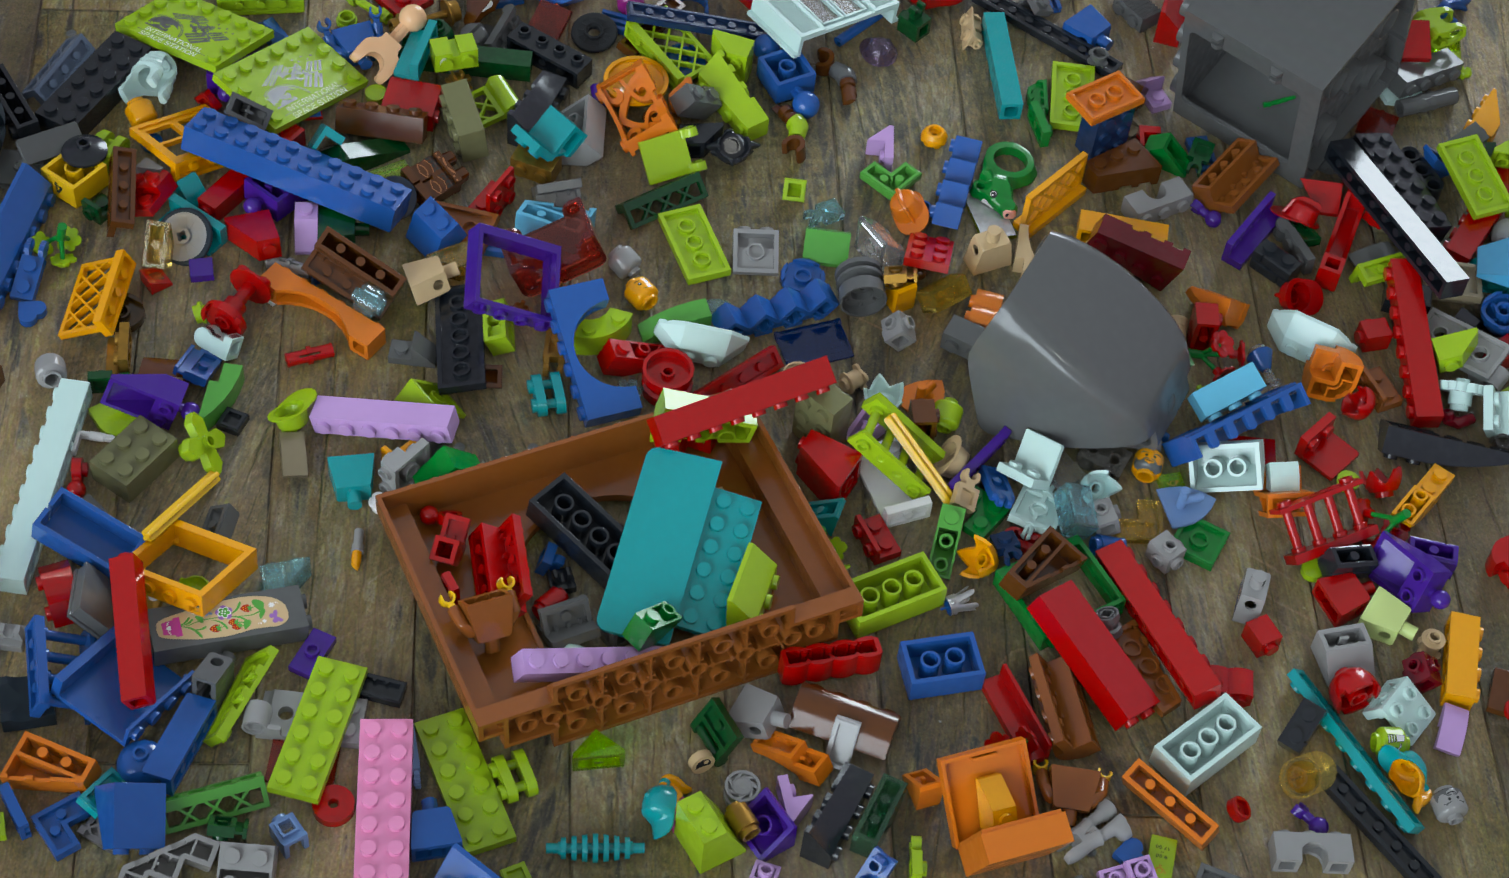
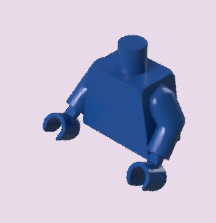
M378 6L379 14L377 15L371 12V7L369 8V17L373 19L372 24L369 20L333 29L330 33L331 20L325 18L327 27H323L320 20L318 21L317 30L324 34L323 39L326 44L331 46L352 66L359 65L362 70H368L372 67V61L376 60L372 56H365L357 63L353 62L349 56L365 38L381 37L384 34L383 25L379 19L382 15V8Z

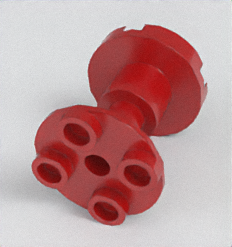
M239 265L238 268L230 273V281L237 290L234 296H227L224 301H208L201 310L203 321L207 319L210 325H216L222 333L227 335L234 333L243 335L245 333L247 325L242 316L247 310L245 304L248 300L264 304L269 302L272 297L269 288L271 282L268 278L257 275L245 265Z

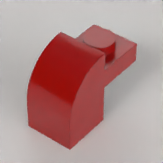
M446 513L440 535H435L429 559L457 567L463 558L467 546L465 542L472 520Z
M1509 535L1495 542L1485 562L1488 576L1498 575L1500 581L1508 589Z

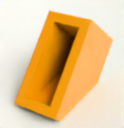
M998 772L975 778L980 828L987 829L1016 821V804L1002 774Z

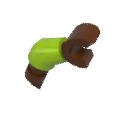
M776 105L771 109L786 124L788 130V137L782 142V154L795 150L796 161L798 164H801L806 159L805 137L809 129L807 120L802 114L794 112L790 105Z

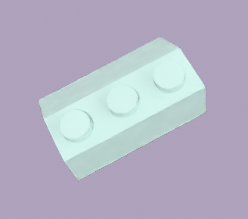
M1263 439L1219 441L1220 445L1214 449L1209 448L1207 442L1197 443L1203 457L1189 462L1190 488L1204 493L1263 490L1265 471Z

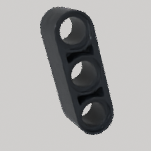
M1412 146L1403 147L1401 151L1424 182L1432 197L1438 202L1444 187L1442 179L1419 150Z

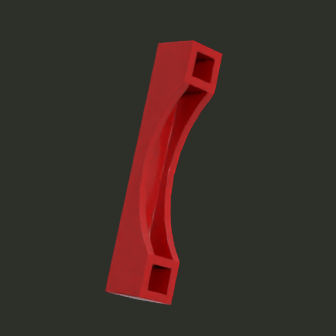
M1349 188L1314 280L1321 288L1333 292L1338 284L1365 209Z

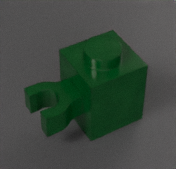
M921 0L917 1L916 6L911 5L908 9L902 10L898 15L897 30L914 43L929 34L932 18L924 13L926 4Z

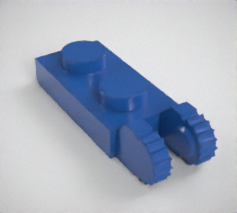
M34 238L27 239L24 246V254L21 255L9 295L12 300H36L47 263L48 241L43 240L41 242L37 257L32 256L35 247Z

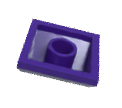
M765 787L748 805L759 821L761 831L755 838L746 842L758 860L764 862L794 846L798 828L769 788Z

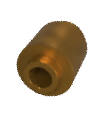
M735 801L727 806L724 818L737 838L747 842L760 833V823L746 802Z

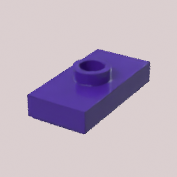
M313 628L288 665V670L309 680L317 657L328 656L337 642L336 637Z

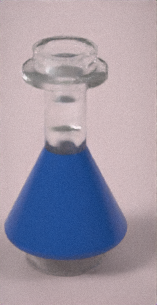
M1257 344L1249 349L1247 363L1253 361L1257 370L1263 373L1267 381L1266 391L1281 387L1282 380L1275 378L1271 370L1272 349L1264 344Z

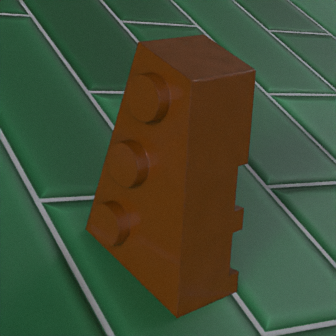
M1049 526L1008 571L998 585L1018 601L1078 571L1088 558L1053 527Z

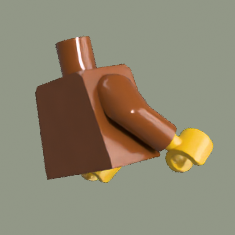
M512 576L507 578L508 586L504 584L503 577H500L496 582L498 590L458 600V605L454 603L456 596L453 591H448L451 602H446L442 595L439 596V604L444 608H449L447 612L455 626L466 638H471L478 644L484 643L486 653H496L501 650L499 638L512 634V628L520 613L521 608L516 591L512 590V587L515 585V579Z
M1033 760L1032 772L1036 775L1037 785L1045 802L1050 804V809L1052 810L1061 809L1062 812L1065 811L1070 827L1076 826L1077 814L1087 815L1090 810L1096 809L1097 805L1106 798L1109 782L1113 775L1112 771H1109L1108 776H1105L1101 773V768H1098L1096 771L1051 764L1048 770V760H1044V766L1037 765L1036 760Z

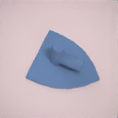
M1186 486L1156 489L1172 529L1197 523L1211 511L1216 501L1214 497Z

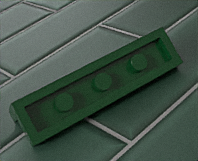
M697 171L617 204L615 208L618 214L624 213L630 230H633L658 219V213L650 210L654 200L663 203L659 212L662 213L683 208L709 195L700 172ZM696 182L700 195L694 197L688 194L690 185ZM673 192L682 195L677 205L668 202ZM637 208L644 211L641 221L635 223L630 211Z

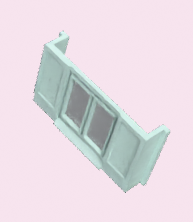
M753 0L751 10L747 11V15L794 59L800 57L803 42L879 14L891 24L897 22L898 17L896 15L900 2L897 0Z

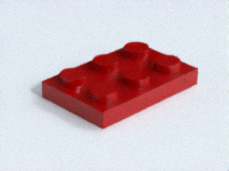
M922 232L910 233L903 265L948 274L954 241H950L949 238L942 236L937 238L929 237Z

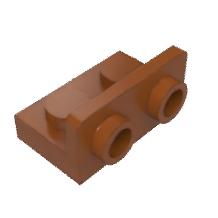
M1364 365L1357 386L1369 387L1373 390L1376 396L1374 408L1376 412L1380 413L1401 406L1403 402L1402 397L1381 367L1378 366L1368 370Z

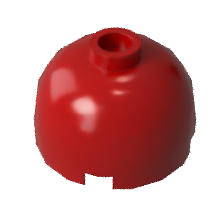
M1343 667L1335 673V677L1328 687L1329 698L1337 713L1340 714V711H1342L1344 715L1368 706L1369 702L1367 700L1372 696L1376 699L1381 692V686L1369 671L1361 667Z

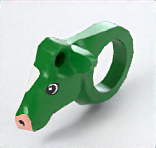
M1003 141L993 144L986 151L982 161L980 177L973 183L970 189L971 196L995 210L1003 218H1015L1018 206L1013 199V190L1027 186L1035 180L1037 171L1034 166L1033 156L1027 149L1014 142ZM1000 155H1012L1020 159L1025 168L1021 171L1009 172L997 166L994 158Z

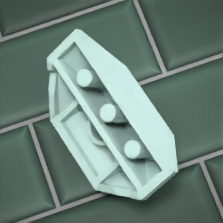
M1273 309L1267 324V328L1278 350L1305 363L1306 360L1310 359L1315 344L1335 348L1338 345L1356 353L1358 348L1339 329L1298 310Z
M659 319L654 328V334L665 348L678 349L686 353L692 362L701 363L706 367H720L743 352L750 340V337L732 330L688 321Z

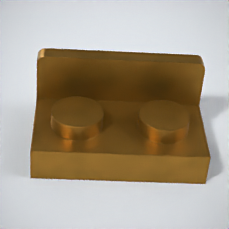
M120 322L119 332H115V337H110L107 341L106 370H112L113 374L130 372L131 374L132 335L130 323Z

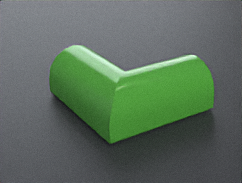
M874 161L860 172V179L888 200H891L892 196L896 193V188L900 190L909 189L922 177V173L907 162H904L891 173Z

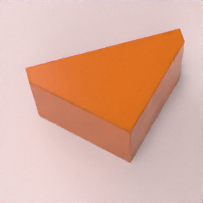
M926 768L902 775L916 810L940 804L943 794L938 776Z

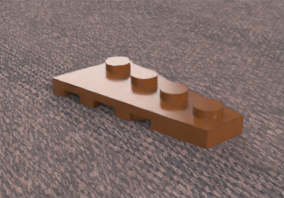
M1134 618L1122 626L1123 633L1115 640L1160 700V703L1153 709L1163 718L1178 708L1182 700L1168 675L1164 674L1160 668L1161 663L1157 656L1152 654L1148 647L1149 643L1146 637L1141 635Z

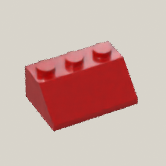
M1164 0L1153 42L1178 47L1179 41L1176 40V35L1185 20V17L1179 14V10L1184 0Z

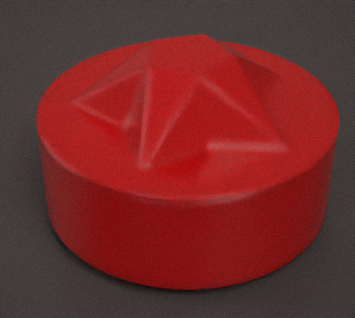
M1235 796L1227 801V812L1233 821L1242 823L1251 817L1250 805L1243 797Z

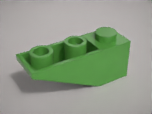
M942 503L929 560L940 578L950 580L966 508Z

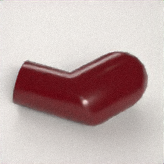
M1443 410L1444 418L1442 423L1447 426L1461 429L1476 422L1473 413L1457 417L1454 416L1453 410Z

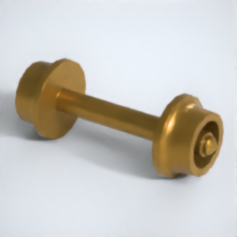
M441 0V11L426 15V23L429 19H444L450 27H453L454 23L462 19L461 8L456 0ZM399 13L396 14L395 18L388 20L389 33L400 23Z

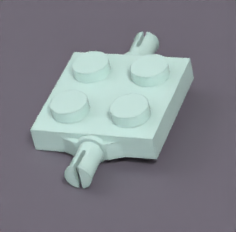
M1052 482L1049 490L1031 489L1023 485L1007 519L1009 522L1024 527L1021 533L1022 539L1026 536L1025 540H1030L1033 531L1043 534L1049 526L1057 530L1069 501L1053 494L1056 487L1054 482Z

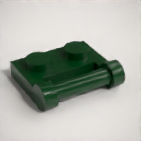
M719 697L711 698L690 724L693 732L698 733L706 748L711 751L715 758V767L724 765L728 761V756L744 738Z

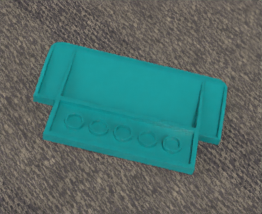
M660 447L648 451L597 615V625L603 632L625 638L622 633L636 612L663 601L672 605L683 617L674 627L676 629L700 635L726 626L727 599L748 543H751L762 502L715 487L723 461L669 449L666 450ZM674 628L655 645H669Z

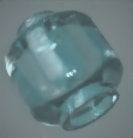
M369 283L363 284L361 288L356 287L350 298L354 300L353 309L370 318H373L375 315L380 316L387 303L385 292Z

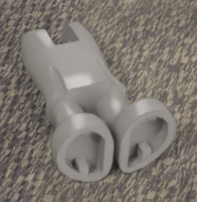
M1104 798L1091 815L1083 818L1078 825L1071 829L1074 842L1062 847L1057 852L1072 846L1073 848L1064 856V861L1070 865L1083 859L1095 848L1103 846L1104 842L1112 837H1116L1121 842L1132 838V830L1126 818L1121 813L1117 815L1115 805ZM1103 822H1109L1100 830L1096 828V826Z

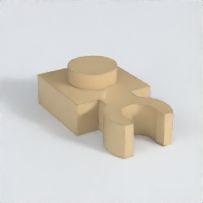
M969 468L961 471V481L955 483L949 504L966 508L965 513L967 514L975 512L980 490L974 487L981 479V474L979 473L974 474L971 479L969 477Z

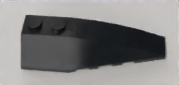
M1380 419L1378 450L1384 453L1383 457L1397 460V457L1407 458L1406 462L1420 465V462L1456 467L1509 465V450L1494 446L1487 448L1485 447L1486 445L1471 440L1465 443L1462 442V439L1447 434L1444 437H1439L1440 435L1432 430Z

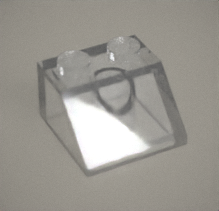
M865 216L859 217L854 245L856 250L862 256L877 260L881 265L882 275H884V266L902 265L905 251L891 237L890 232L884 229L878 221Z

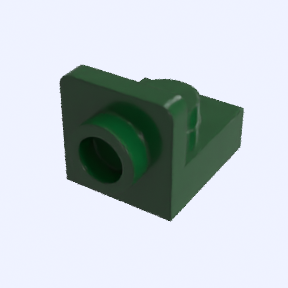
M101 192L92 201L85 197L81 200L82 213L88 220H93L99 225H102L107 220L108 196Z

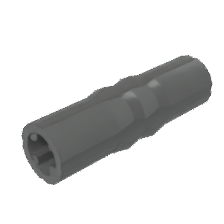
M1455 87L1428 91L1399 99L1395 102L1394 108L1399 117L1425 113L1457 104L1459 94Z

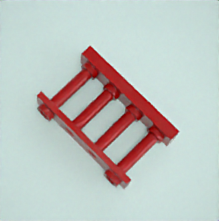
M1352 475L1338 479V484L1294 501L1290 499L1276 503V508L1269 510L1270 515L1283 516L1293 548L1291 549L1292 553L1284 555L1286 565L1298 566L1322 556L1329 547L1348 546L1380 533L1377 524H1367V521H1364L1353 487L1363 484V478H1353ZM1342 491L1345 492L1354 520L1353 529L1348 531L1343 529L1333 498L1334 494ZM1321 499H1324L1334 530L1332 533L1333 537L1327 539L1322 536L1312 504ZM1301 507L1304 508L1313 537L1312 545L1307 547L1301 543L1292 515L1293 510Z

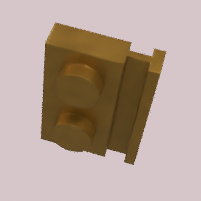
M905 265L884 266V284H889V287L903 286V283H907V279H914V282L918 281V268H907Z

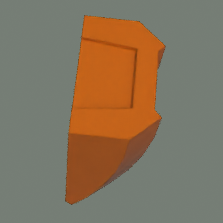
M1195 286L1189 287L1185 292L1193 304L1195 302L1218 304L1219 313H1222L1223 316L1222 325L1225 327L1228 325L1238 329L1244 322L1250 306L1247 303Z

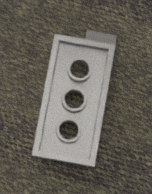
M1434 307L1427 314L1431 338H1435L1434 335L1440 332L1447 335L1475 328ZM1478 329V345L1464 366L1458 369L1467 373L1468 379L1479 385H1493L1496 392H1499L1509 380L1508 370L1501 366L1502 362L1509 355V344ZM1483 352L1486 356L1484 358H1477L1474 354Z
M274 689L272 691H265L263 700H249L245 707L241 725L242 730L248 734L255 735L256 738L285 741L304 692ZM358 698L340 747L359 749L360 719L366 718L368 699ZM283 712H290L293 714V716L288 720H283L279 718L280 714Z

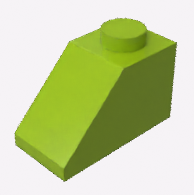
M1477 327L1431 338L1434 359L1439 373L1452 372L1464 366L1478 345Z

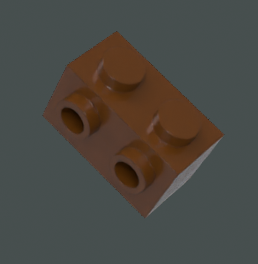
M920 398L910 400L907 417L934 441V437L937 436V423L940 422V411L935 409L934 399Z

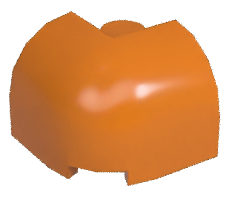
M1315 344L1310 359L1306 360L1302 374V385L1307 396L1322 401L1335 402L1336 399L1342 398L1349 393L1352 394L1364 369L1363 362L1358 355L1344 347L1336 345L1335 348Z

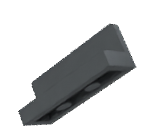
M74 121L18 139L15 144L22 157L16 163L18 169L22 162L34 168L49 163L61 154L62 146L67 140L74 136L82 135L77 122Z

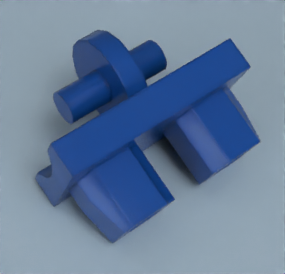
M875 846L855 878H889L898 861L887 855L879 846Z

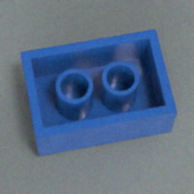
M973 631L900 641L897 661L908 700L982 690L986 672Z

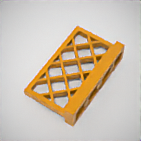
M1082 151L1026 195L1022 215L1013 221L1012 226L1014 229L1019 231L1020 224L1029 225L1030 239L1085 195L1087 188L1081 185L1088 158L1086 152Z
M124 249L116 250L112 258L81 265L58 333V337L61 340L101 332L105 337L114 335L136 267L135 261ZM95 270L87 277L88 271ZM100 275H103V277H101L96 283H94L93 285L91 284ZM90 286V288L81 295V292L86 287ZM96 292L97 294L86 303L85 301ZM81 304H84V306L81 307V308L74 314L75 310H76ZM90 310L91 313L80 321L79 319ZM75 322H78V324H77L76 326H74L71 330H69V328H70Z

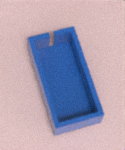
M62 486L48 503V508L45 507L32 524L31 537L81 567L87 561L108 578H110V558L117 557L120 553L124 552L132 553L145 542L143 540L144 536Z

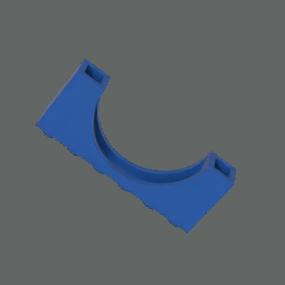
M603 278L550 289L546 299H544L545 310L547 313L550 312L552 317L550 321L553 334H557L559 340L557 342L558 353L560 356L563 355L565 364H563L564 372L567 378L570 377L572 383L570 385L571 396L573 399H577L579 406L577 407L578 419L583 421L585 428L638 416L643 408L636 386L619 387L597 380L583 368L575 353L574 333L577 327L586 317L607 307L609 297Z

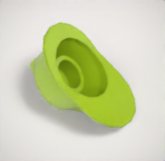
M304 388L292 393L268 414V421L275 422L282 432H297L308 423V408L316 400V390Z

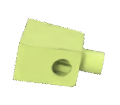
M1380 586L1358 623H1364L1370 638L1388 645H1393L1399 634L1412 641L1419 629L1407 622L1411 608Z

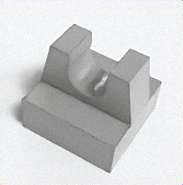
M0 623V650L22 653L25 645L26 625Z

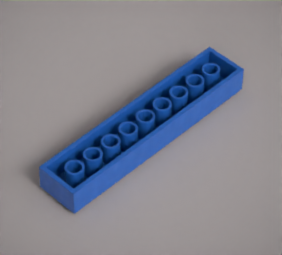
M203 107L184 126L182 150L389 233L408 210L412 189L405 187L403 184L392 182L380 175L367 172L358 166L342 162L338 158L324 155L318 150L309 149L298 142L289 141L275 133H269L255 125L247 124L235 117L219 113L213 108Z

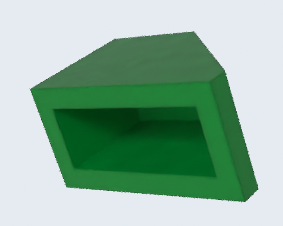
M1168 132L1150 135L1145 148L1162 165V170L1181 178L1186 177V169L1192 160L1187 159L1188 154L1173 134Z

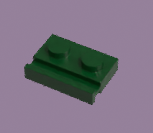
M210 815L206 835L212 836V839L216 841H228L229 838H234L235 834L242 835V839H246L250 819L246 818L245 822L237 821L238 817Z

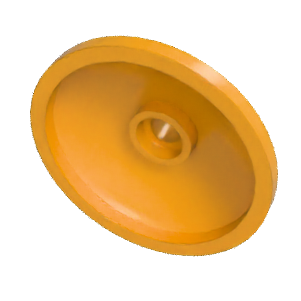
M626 56L612 62L604 73L603 82L641 58L656 82L657 90L655 91L657 95L661 93L664 96L668 90L669 77L666 70L660 63L648 57ZM634 71L633 73L624 77L622 80L625 81L626 84H628L632 76L637 71ZM616 82L606 88L611 98L617 97V92L613 88H618L623 93L625 90L620 82ZM636 90L635 93L642 97L646 94V90H642L641 94ZM632 97L629 106L640 107L653 104L654 102L644 104Z

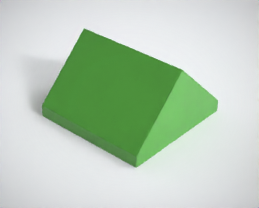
M806 226L802 258L815 261L820 266L837 268L840 263L848 259L851 232Z

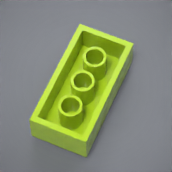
M924 551L852 578L864 599L862 616L846 622L856 639L943 606L947 587Z

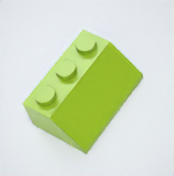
M748 543L729 593L726 626L762 615L765 609L770 610L773 601L772 590H777L780 576L777 575V564L754 543Z

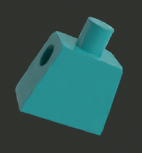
M374 453L327 457L329 477L336 500L338 502L347 501V506L351 510L360 509L362 507V500L372 498L375 476Z

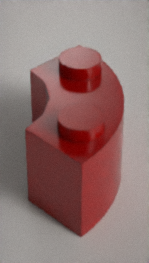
M68 559L38 567L40 576H36L35 580L38 590H44L48 606L44 607L47 621H53L55 629L74 624L75 622L67 617L73 580Z

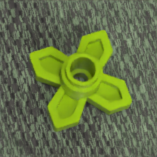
M195 412L185 415L184 426L190 437L184 439L178 446L181 458L191 462L200 459L207 473L210 470L217 471L219 474L222 473L223 462L217 450L224 447L225 434L217 428L208 431L203 418Z

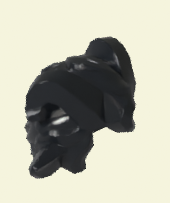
M727 128L724 130L723 135L716 139V142L706 145V148L711 150L713 156L718 157L726 164L734 166L745 161L754 152L753 149L759 148L761 144L751 141L748 136L736 134L731 128Z

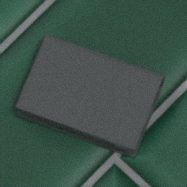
M86 561L84 566L74 570L67 617L99 639L114 626L110 578Z

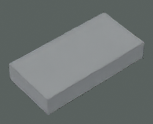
M838 714L825 754L829 755L833 767L841 770L845 762L850 763L862 722Z

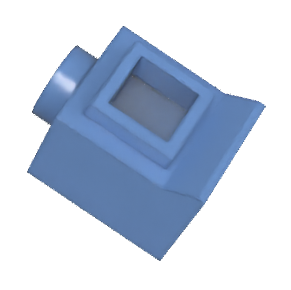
M293 812L287 815L280 813L268 824L270 836L275 844L279 846V850L285 859L290 857L289 847L301 841L304 849L309 847L308 833L303 829Z

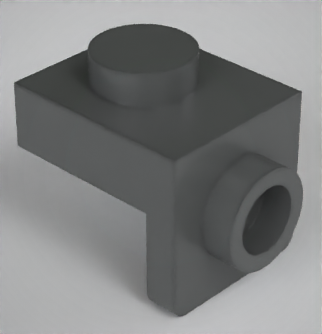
M1049 0L1018 1V4L1023 7L1032 9L1034 15L1049 17L1054 12Z

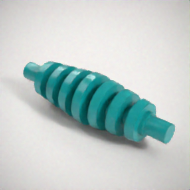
M593 833L592 843H588L587 834L582 835V843H577V835L571 836V843H566V837H561L558 843H546V854H558L560 859L566 860V854H571L572 861H577V854H582V862H587L588 854H592V863H598V854H603V862H609V854L614 853V861L619 860L620 853H624V859H630V855H633V853H645V843H633V841H630V837H624V843H620V837L615 835L614 843H609V835L603 834V843H598V833Z

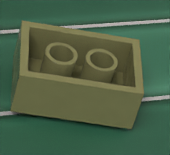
M467 79L441 85L442 94L439 95L442 107L441 112L444 121H447L449 136L453 138V147L456 155H461L463 163L489 156L485 129Z
M834 384L829 386L830 391L819 395L815 391L808 393V399L795 404L792 431L801 439L802 436L806 437L810 430L813 429L842 444L846 443L853 399Z
M139 415L89 461L92 478L130 503L180 456L177 438Z

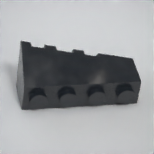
M544 70L538 75L531 85V90L527 89L524 92L523 100H518L515 103V111L510 109L507 113V144L516 147L519 145L515 141L517 136L511 132L515 124L529 133L550 105L559 111L560 103L562 100L565 101L569 93L567 78Z
M845 762L832 784L831 792L833 793L827 792L820 810L817 809L813 815L811 825H807L804 830L800 857L826 869H829L832 861L837 862L843 851V847H841L843 840L848 841L854 829L851 826L854 819L859 821L865 808L862 805L864 800H870L875 790V785H872L874 774Z

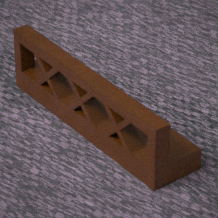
M113 146L109 160L107 237L114 238L117 227L134 228L137 149Z

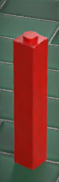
M296 124L277 134L279 137L289 141L298 142L302 146L306 145L305 129ZM230 169L198 197L199 209L216 220L221 221L244 200V179L248 176Z
M124 552L120 553L117 557L109 559L121 702L131 710L154 705L156 703L143 561L134 553Z

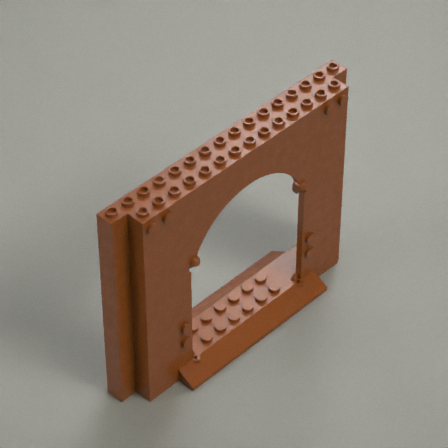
M654 412L375 495L376 510L479 742L499 736L504 748H508L550 734L552 744L556 747L778 673L780 651L795 646L806 648L811 644L825 643L837 639L839 623L862 616L864 599L759 416L757 417L758 427L750 443H718L717 441L711 454L688 447L685 453L723 461L715 487L722 486L726 491L762 502L751 543H754L777 564V575L780 576L777 590H772L773 601L770 610L765 609L762 615L557 682H513L511 657L521 649L544 648L528 612L517 618L510 636L499 638L501 647L499 652L486 653L484 643L478 644L471 638H466L447 612L449 608H444L439 604L438 599L440 595L443 596L446 602H451L441 581V573L451 572L460 588V600L476 596L468 536L481 522L499 527L513 513L521 516L526 547L531 538L540 529L526 516L529 500L564 472L596 502H632L646 454L651 449L656 448L655 443L650 442L651 432L646 421L654 416ZM431 505L437 508L439 512L444 510L462 512V517L472 520L465 542L467 546L463 558L457 567L429 559L435 535H440L442 525H439L437 522L433 525L424 524L419 517L423 507Z

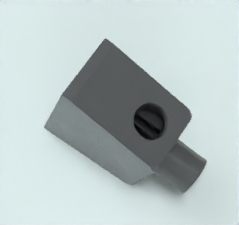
M223 651L221 655L214 652L208 653L192 674V694L216 700L217 713L234 682V662L236 661V656L230 651Z

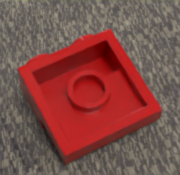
M146 170L144 173L136 174L135 217H153L176 190L178 185L170 172L161 170L160 173H153Z

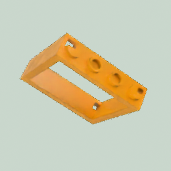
M179 519L153 542L147 540L132 552L143 561L147 596L201 617L208 614L258 569L256 548ZM173 544L228 565L201 590L145 570L147 566Z

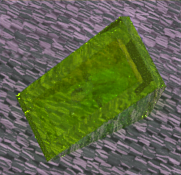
M596 729L572 754V771L624 767L625 749Z

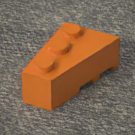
M25 731L3 768L0 780L2 783L9 782L12 789L64 793L80 791L82 794L99 778L102 770L96 759Z

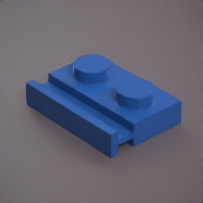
M191 344L174 366L172 374H182L183 379L190 381L194 385L205 387L220 368L223 359L201 348L199 351L194 348L195 345Z

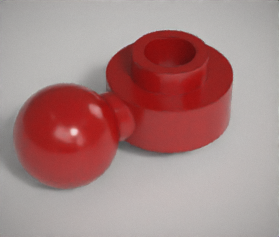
M72 457V481L66 487L68 491L80 498H83L86 494V486L83 481L84 477L89 475L88 462H84L83 457Z
M428 505L421 509L419 517L426 525H433L437 522L443 526L446 513L462 516V512L456 510L439 512L434 506Z

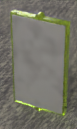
M970 192L968 193L966 208L978 233L987 231L990 225H997L1003 228L1009 239L1017 238V232L1011 219L1003 218L995 210L972 197Z

